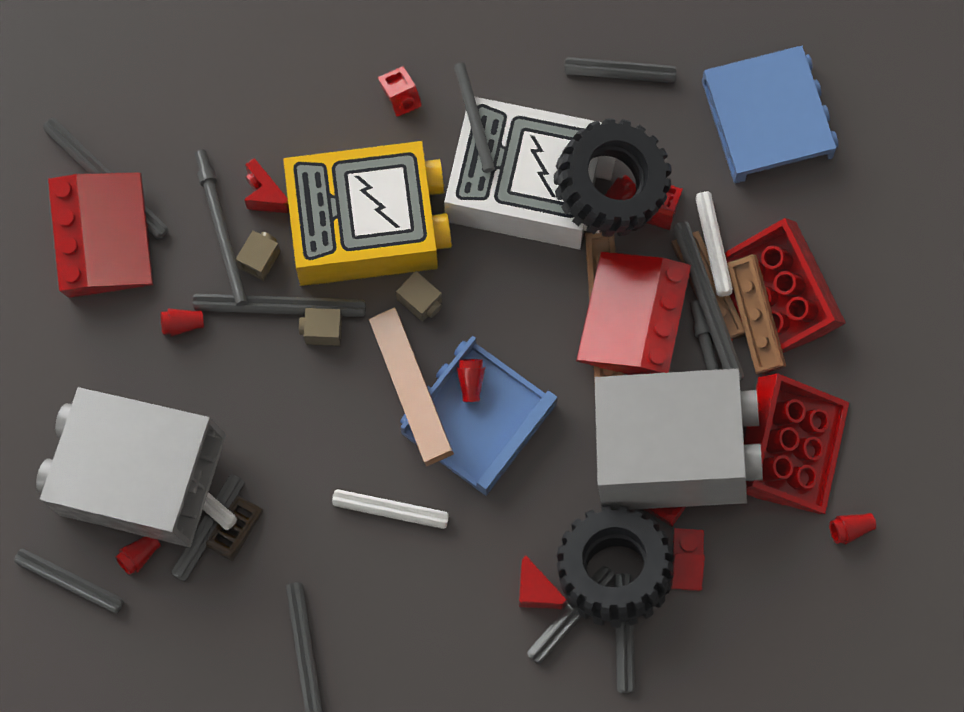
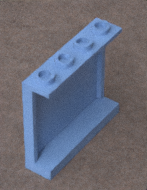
M803 46L704 70L702 84L734 184L745 181L747 174L825 154H827L828 159L833 158L838 147V138L835 131L830 130L828 124L830 121L829 111L826 105L822 106L819 97L821 96L820 84L817 79H813L811 73L813 70L812 60L809 54L805 55Z
M472 336L468 342L462 341L454 352L456 357L450 365L445 363L436 375L438 380L432 387H427L454 455L439 462L487 496L555 408L557 396L550 391L544 393L476 344V338ZM482 359L483 367H486L479 402L462 401V391L456 367H459V360ZM404 414L400 420L402 424L401 433L417 445L407 417Z

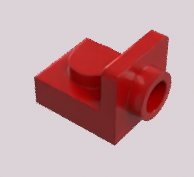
M404 66L378 77L380 86L390 100L396 116H401L422 105L416 85Z

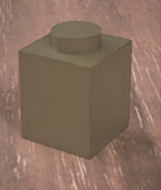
M252 230L236 258L238 268L264 281L280 254L277 239L267 232L260 234Z
M417 271L396 291L397 301L422 322L428 316L433 318L442 308V293Z
M305 308V317H300L299 335H304L305 344L341 346V309Z

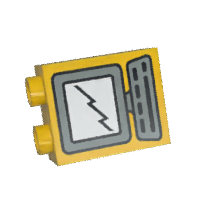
M422 141L283 158L295 265L300 286L438 269L437 249L452 248L448 213L432 215L429 195L444 194L440 159L425 161Z

